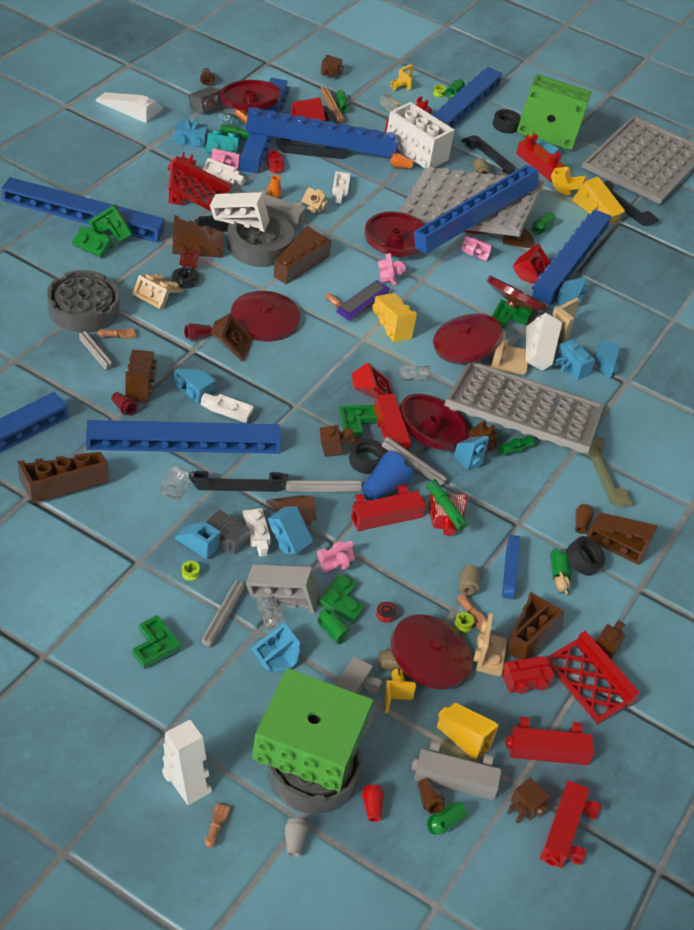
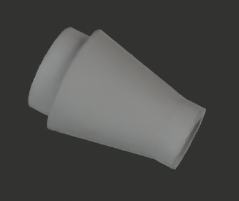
M288 819L287 824L284 826L287 847L286 855L299 857L301 856L308 827L306 826V821L302 819Z

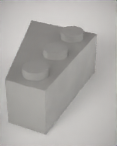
M252 565L246 581L252 598L275 604L277 601L289 603L291 608L300 606L308 608V612L315 614L320 592L312 567Z

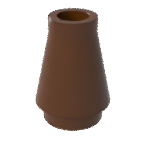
M204 68L200 81L208 86L214 82L215 77L209 68Z
M581 504L575 510V531L577 533H586L594 517L593 507L590 505Z
M424 778L420 780L417 786L420 791L423 809L428 811L429 814L438 813L445 806L444 797L431 783L430 779Z

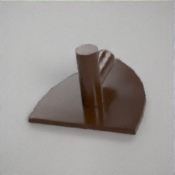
M525 226L520 237L503 236L504 245L530 249L534 247L533 237Z

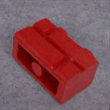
M546 656L505 662L502 670V676L509 693L517 692L518 694H523L532 689L545 690L550 687L554 677Z

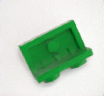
M82 226L72 241L73 246L99 258L103 257L108 247L113 248L114 246L108 235L103 233L100 235L90 227L87 229Z

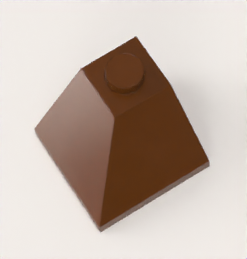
M230 313L215 321L210 333L238 359L244 361L253 337Z
M297 495L266 500V504L276 511L281 510L283 507L297 506L305 525H311V521L317 520L314 496Z

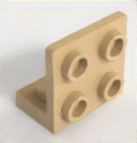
M147 273L146 275L138 276L132 295L159 309H163L169 293H181L183 288L179 287L177 282L165 280V276L156 273L152 275Z
M578 298L568 301L560 307H556L553 311V317L562 322L558 338L559 345L568 340L580 301Z
M502 331L503 338L500 345L494 351L491 367L525 375L528 365L525 362L526 350L507 346L508 339H505L506 331Z
M489 613L487 620L482 621L481 630L476 642L478 647L473 661L477 662L476 671L501 677L507 638L490 634L493 614Z

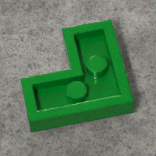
M116 204L87 221L90 227L97 231L98 234L110 228L117 242H121L134 234Z
M501 299L492 317L499 321L501 328L505 329L510 320L526 325L532 311L519 306L514 308L508 305L507 301Z
M374 405L338 407L342 431L353 429L354 437H362L363 429L361 423H377Z
M340 573L318 601L319 606L333 610L338 616L353 624L365 607L364 604L349 597L356 588L357 582Z
M158 615L139 624V630L148 641L133 648L132 655L143 669L181 650V643Z

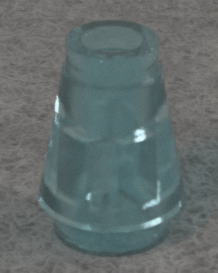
M221 112L218 115V120L225 125L235 127L240 124V118L236 114Z

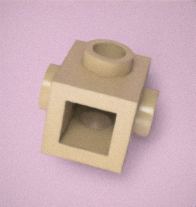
M309 187L301 200L303 205L307 207V210L312 213L318 212L321 214L322 210H325L328 205V199L323 191L319 189L315 191Z

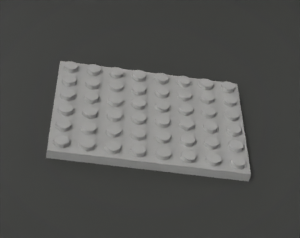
M633 115L583 162L582 168L599 175L601 178L610 180L614 184L625 187L627 190L633 191L642 197H646L655 203L661 204L694 169V142Z
M425 167L399 212L412 215L424 224H427L505 178L507 175L499 176L491 173L482 174L478 172H465L463 170H449L447 168ZM539 180L538 187L467 230L520 237L544 187V181Z
M473 361L467 363L446 398L444 406L449 407L453 411L465 412L471 417L483 418L489 423L501 424L507 429L518 430L525 435L536 436L543 441L554 442L560 447H569L578 453L588 454L604 404Z

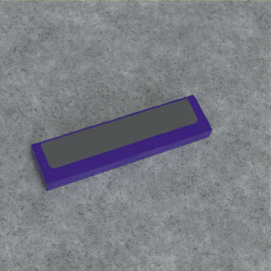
M376 280L339 306L336 312L350 322L373 305L376 296L386 295L390 289Z

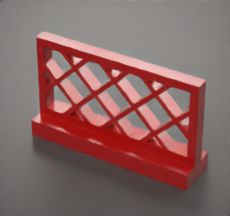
M175 156L168 165L167 170L170 171L168 190L211 211L210 204L212 202L209 195H212L214 198L216 194H228V191L231 189L230 183L178 156ZM184 180L188 187H185L181 181ZM195 188H198L202 194H199ZM187 190H191L194 196L190 195ZM201 197H204L208 203L204 202Z
M586 630L580 633L576 640L546 657L553 673L597 725L628 705L630 707L638 701L640 692ZM578 647L582 652V657L569 655L570 650ZM557 658L565 659V667L556 666L553 660ZM568 661L581 662L580 670L568 668ZM583 663L592 664L596 668L595 673L583 671ZM567 673L579 675L578 683L569 682L566 678ZM582 676L594 678V685L581 684ZM597 678L606 680L609 683V688L596 686ZM580 689L593 691L592 699L583 698L580 695ZM595 691L607 693V702L595 700ZM610 695H619L624 701L619 704L610 702ZM593 706L606 707V712L598 716L593 710Z

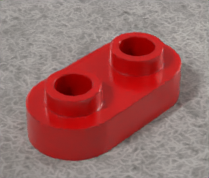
M276 150L269 151L266 154L269 171L274 174L283 173L285 164L281 153Z

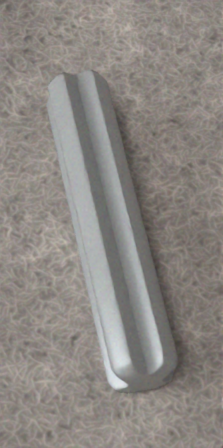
M88 332L80 333L79 340L105 370L112 368L113 362Z

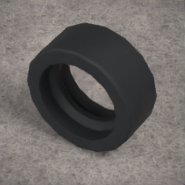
M500 109L495 112L493 126L502 133L517 132L521 116L513 110Z
M373 439L357 440L350 450V465L360 473L371 474L384 453H386V449L382 447L381 443ZM369 452L376 455L378 459L367 461L360 458L357 454Z
M587 536L577 538L567 548L569 562L574 569L583 575L590 576L605 564L603 550L597 542ZM581 550L588 555L590 561L585 558Z

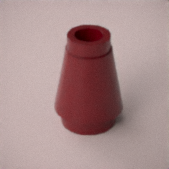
M189 323L184 327V335L186 339L193 341L211 336L212 328L210 325Z
M115 392L111 397L112 402L122 414L132 415L136 412L138 405L135 399L119 392Z

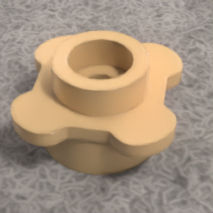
M559 572L560 576L554 577L558 593L565 592V595H568L567 589L570 588L567 576L563 577L562 572Z

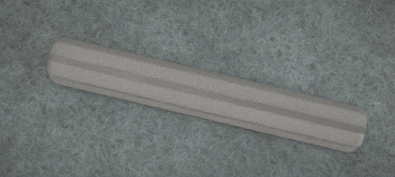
M389 437L383 440L382 447L403 456L406 459L405 463L430 480L436 479L440 486L445 483L446 476Z
M288 480L286 482V491L360 492L362 491V481Z
M239 580L234 582L202 637V645L207 647L213 645L245 589L244 582Z

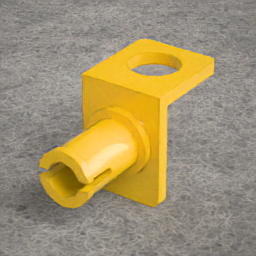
M412 64L399 69V78L390 82L393 90L401 86L412 90Z
M394 669L391 672L392 681H386L384 691L385 713L389 712L391 699L413 700L416 683L405 682V672L400 669V675H398V669Z

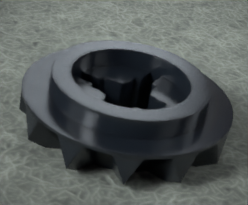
M178 268L172 273V281L177 282L181 287L186 286L189 288V286H195L199 282V274L191 268Z

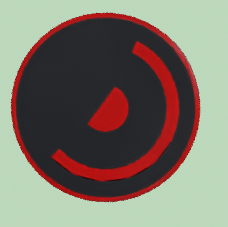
M381 602L377 606L376 616L382 622H392L396 619L397 607L391 602Z

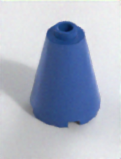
M392 450L384 453L362 487L364 498L367 501L383 498L397 490L398 486L411 482L414 478V472L410 465L408 467L405 465L404 461L406 459Z

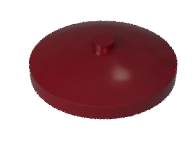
M263 80L236 81L224 86L220 92L222 103L238 110H248L249 107L265 109L275 105L280 100L279 87Z
M394 211L381 212L372 216L366 222L364 235L367 242L381 253H391V256L397 257L413 256L422 252L415 248L414 231L425 224L416 217L406 213Z
M489 275L487 279L488 284L498 294L508 300V305L514 308L519 306L536 312H547L549 306Z
M249 292L237 298L231 307V315L246 329L254 340L264 342L283 340L294 334L299 327L300 311L297 305L288 297L276 292Z
M480 313L466 314L453 318L443 324L434 335L433 345L437 355L445 361L453 363L473 362L488 356L496 350L502 341L503 332L499 321L492 316Z
M411 394L405 397L399 406V410L407 432L416 440L439 450H455L457 443L466 440L468 437L466 421L458 411H453L449 407L444 406L445 401L427 394Z
M411 615L402 619L392 633V654L400 668L416 682L429 688L446 690L460 685L470 673L472 667L470 649L464 638L448 623L429 615Z

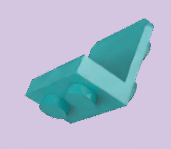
M213 130L212 133H208L206 152L212 153L213 148L237 153L238 143L242 138L238 137L239 134L236 133L224 135V131Z

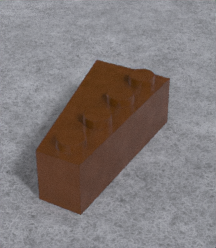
M306 226L275 260L273 277L284 284H288L328 258L332 241Z
M101 452L75 454L74 458L57 456L56 460L43 461V458H39L31 463H25V460L17 461L20 481L32 503L109 482L108 463Z

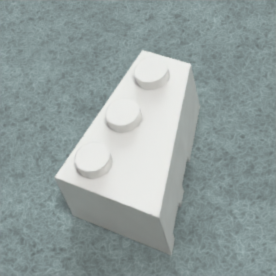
M262 192L216 194L210 204L215 220L231 224L236 222L244 224V227L247 228L250 226L259 228V231L263 232L270 221Z
M544 313L526 326L525 362L542 371L553 364L562 326L560 320Z
M191 720L165 732L163 775L168 782L171 781L187 805H190L212 793L211 786L207 784L205 779L209 776V771L207 768L204 770L203 761L206 760L203 737Z

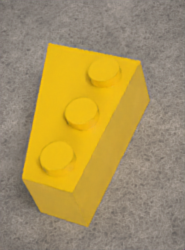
M598 176L585 181L572 199V201L590 214L596 209L611 215L609 224L618 221L625 212Z
M395 293L376 296L373 312L377 314L380 324L384 326L386 334L391 338L392 342L412 339L417 312L411 311L409 305H404L403 300Z

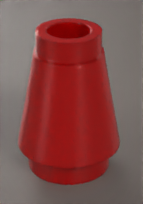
M367 785L363 788L361 794L368 821L370 822L382 820L385 792L382 791V786Z

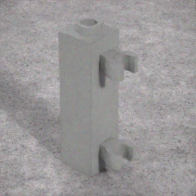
M262 188L260 192L263 194L267 211L284 217L293 228L298 229L304 221L305 208L301 207L303 202L297 200L295 204L266 195L268 190ZM252 190L250 193H260V192L255 191V190Z
M353 657L335 686L359 695L365 688L372 695H377L382 681L375 677L371 678L372 665L364 660Z
M432 740L429 751L421 749L419 757H414L411 770L415 771L413 780L420 781L428 778L435 786L494 800L499 786L501 769L492 767L493 755L484 754L482 764L438 753L441 742Z

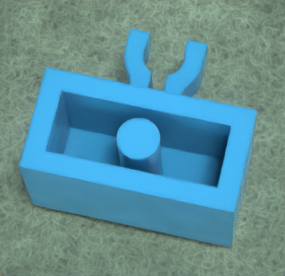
M186 116L185 121L178 120L174 130V143L204 148L207 140L208 125L197 123L198 117H195L194 122L189 120V116Z
M574 339L560 344L555 365H562V372L568 371L576 380H579L591 374L595 359Z
M297 506L283 507L268 518L271 530L275 534L279 547L284 554H297L313 542Z

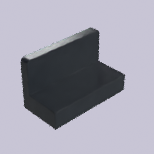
M213 215L199 216L198 219L194 220L196 225L202 227L205 225L222 232H228L229 223L215 220Z

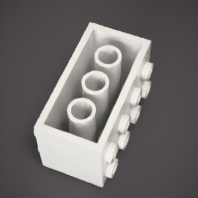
M412 102L390 111L387 133L392 132L398 135L397 150L421 165L424 169L425 167L435 168L449 160L455 131L453 128Z

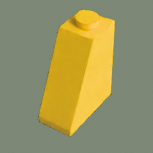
M456 702L449 708L447 706L444 707L438 714L437 728L473 761L476 762L490 750L499 726L496 722Z

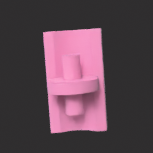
M213 148L211 159L238 170L240 154Z
M465 235L461 251L487 261L493 245Z
M391 253L386 254L385 260L378 261L382 283L391 281L392 286L397 285L395 274L401 275L405 272V263L402 261L392 263Z
M339 541L330 550L324 548L318 550L317 556L318 561L321 563L322 572L327 573L338 567L343 570L349 568V562L355 560L353 554L354 543L352 541L345 543Z

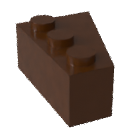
M174 215L172 254L222 258L224 232L205 225L204 227L196 225L191 220L187 222Z
M132 349L129 359L130 364L127 367L129 370L126 371L125 395L135 399L136 402L148 403L149 395H153V384L151 383L155 382V372L153 370L157 369V359H154L153 351Z
M599 512L590 526L587 537L593 539L599 546L640 565L648 551L658 525Z
M530 592L526 605H524L522 613L510 635L508 654L518 660L532 658L562 629L564 611Z

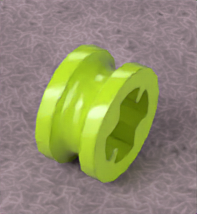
M439 84L435 85L433 95L439 98L444 97L446 87Z
M186 561L182 564L181 574L184 579L193 581L199 578L200 566L197 562Z
M467 612L458 613L454 622L455 629L461 633L470 632L474 623L473 616Z

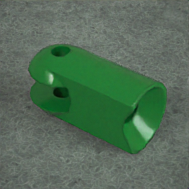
M462 79L454 80L445 90L446 97L449 99L465 87L464 81Z
M548 212L535 220L532 227L533 233L539 235L553 227L556 216Z
M554 548L550 555L553 580L554 577L560 576L559 572H562L563 577L567 576L570 581L572 574L567 550L563 548L562 553H558V549Z
M324 609L320 611V616L317 619L320 627L337 644L347 641V633L351 629L333 610Z
M452 802L438 813L431 815L427 820L429 832L442 835L467 817L468 814L462 802L455 804Z

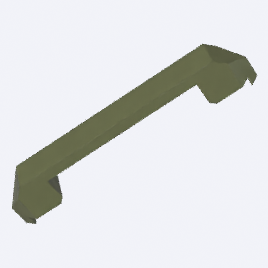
M604 437L593 438L588 453L610 503L615 506L633 505V501H629V496L624 488H614L600 454H602L605 446Z

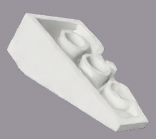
M105 92L96 99L101 104L145 123L163 110V107L155 100L143 95Z

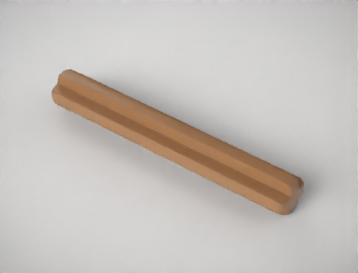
M322 86L321 93L338 124L340 122L343 123L344 117L329 88Z

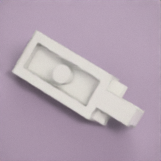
M207 158L203 170L232 185L234 183L244 184V176L239 175V171L235 168Z
M335 171L332 195L336 196L335 203L341 204L342 197L348 195L351 173Z
M204 393L201 398V406L244 423L248 422L254 410L252 405L221 394L219 396H212Z
M263 509L243 510L244 524L250 528V546H257L259 557L268 556L267 550L268 545H271V538Z

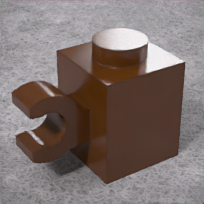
M326 55L322 60V76L327 75L330 76L329 78H337L339 74H342L344 68L342 65L343 59Z
M484 420L470 430L468 438L488 436L489 441L485 454L496 448L498 433L494 431L495 425L487 427V421Z
M339 425L320 428V439L325 457L343 454V444L355 443L353 429H346L343 433H340Z
M619 620L614 627L607 624L596 640V643L611 660L620 649L626 635L622 630L626 624Z
M530 777L515 789L511 798L513 804L509 806L507 813L511 814L514 811L519 813L515 821L516 823L522 822L524 817L529 821L535 816L541 817L548 810L547 804L550 796Z

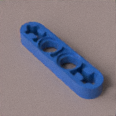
M509 534L506 546L502 598L513 599L515 593L520 536Z

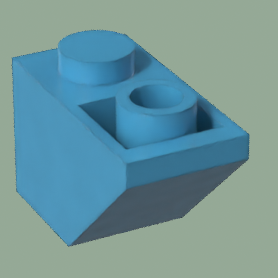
M587 278L564 281L559 290L556 303L564 305L568 301L578 298L580 299V304L588 287L585 285Z
M600 339L594 364L606 378L610 379L612 373L617 371L622 353L619 352V344Z
M190 369L174 370V384L176 387L184 391L197 403L201 402L204 393L209 395L215 394L216 380L205 371Z
M470 437L457 443L454 457L467 471L477 468L483 463L489 437Z
M204 521L188 524L175 536V539L207 560L220 547L221 532Z

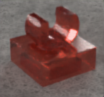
M183 249L179 265L195 269L199 259V252Z

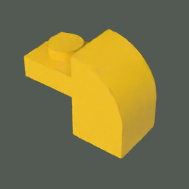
M569 167L555 168L551 174L553 186L563 195H571L573 190H580L585 181H588L586 176L572 177Z

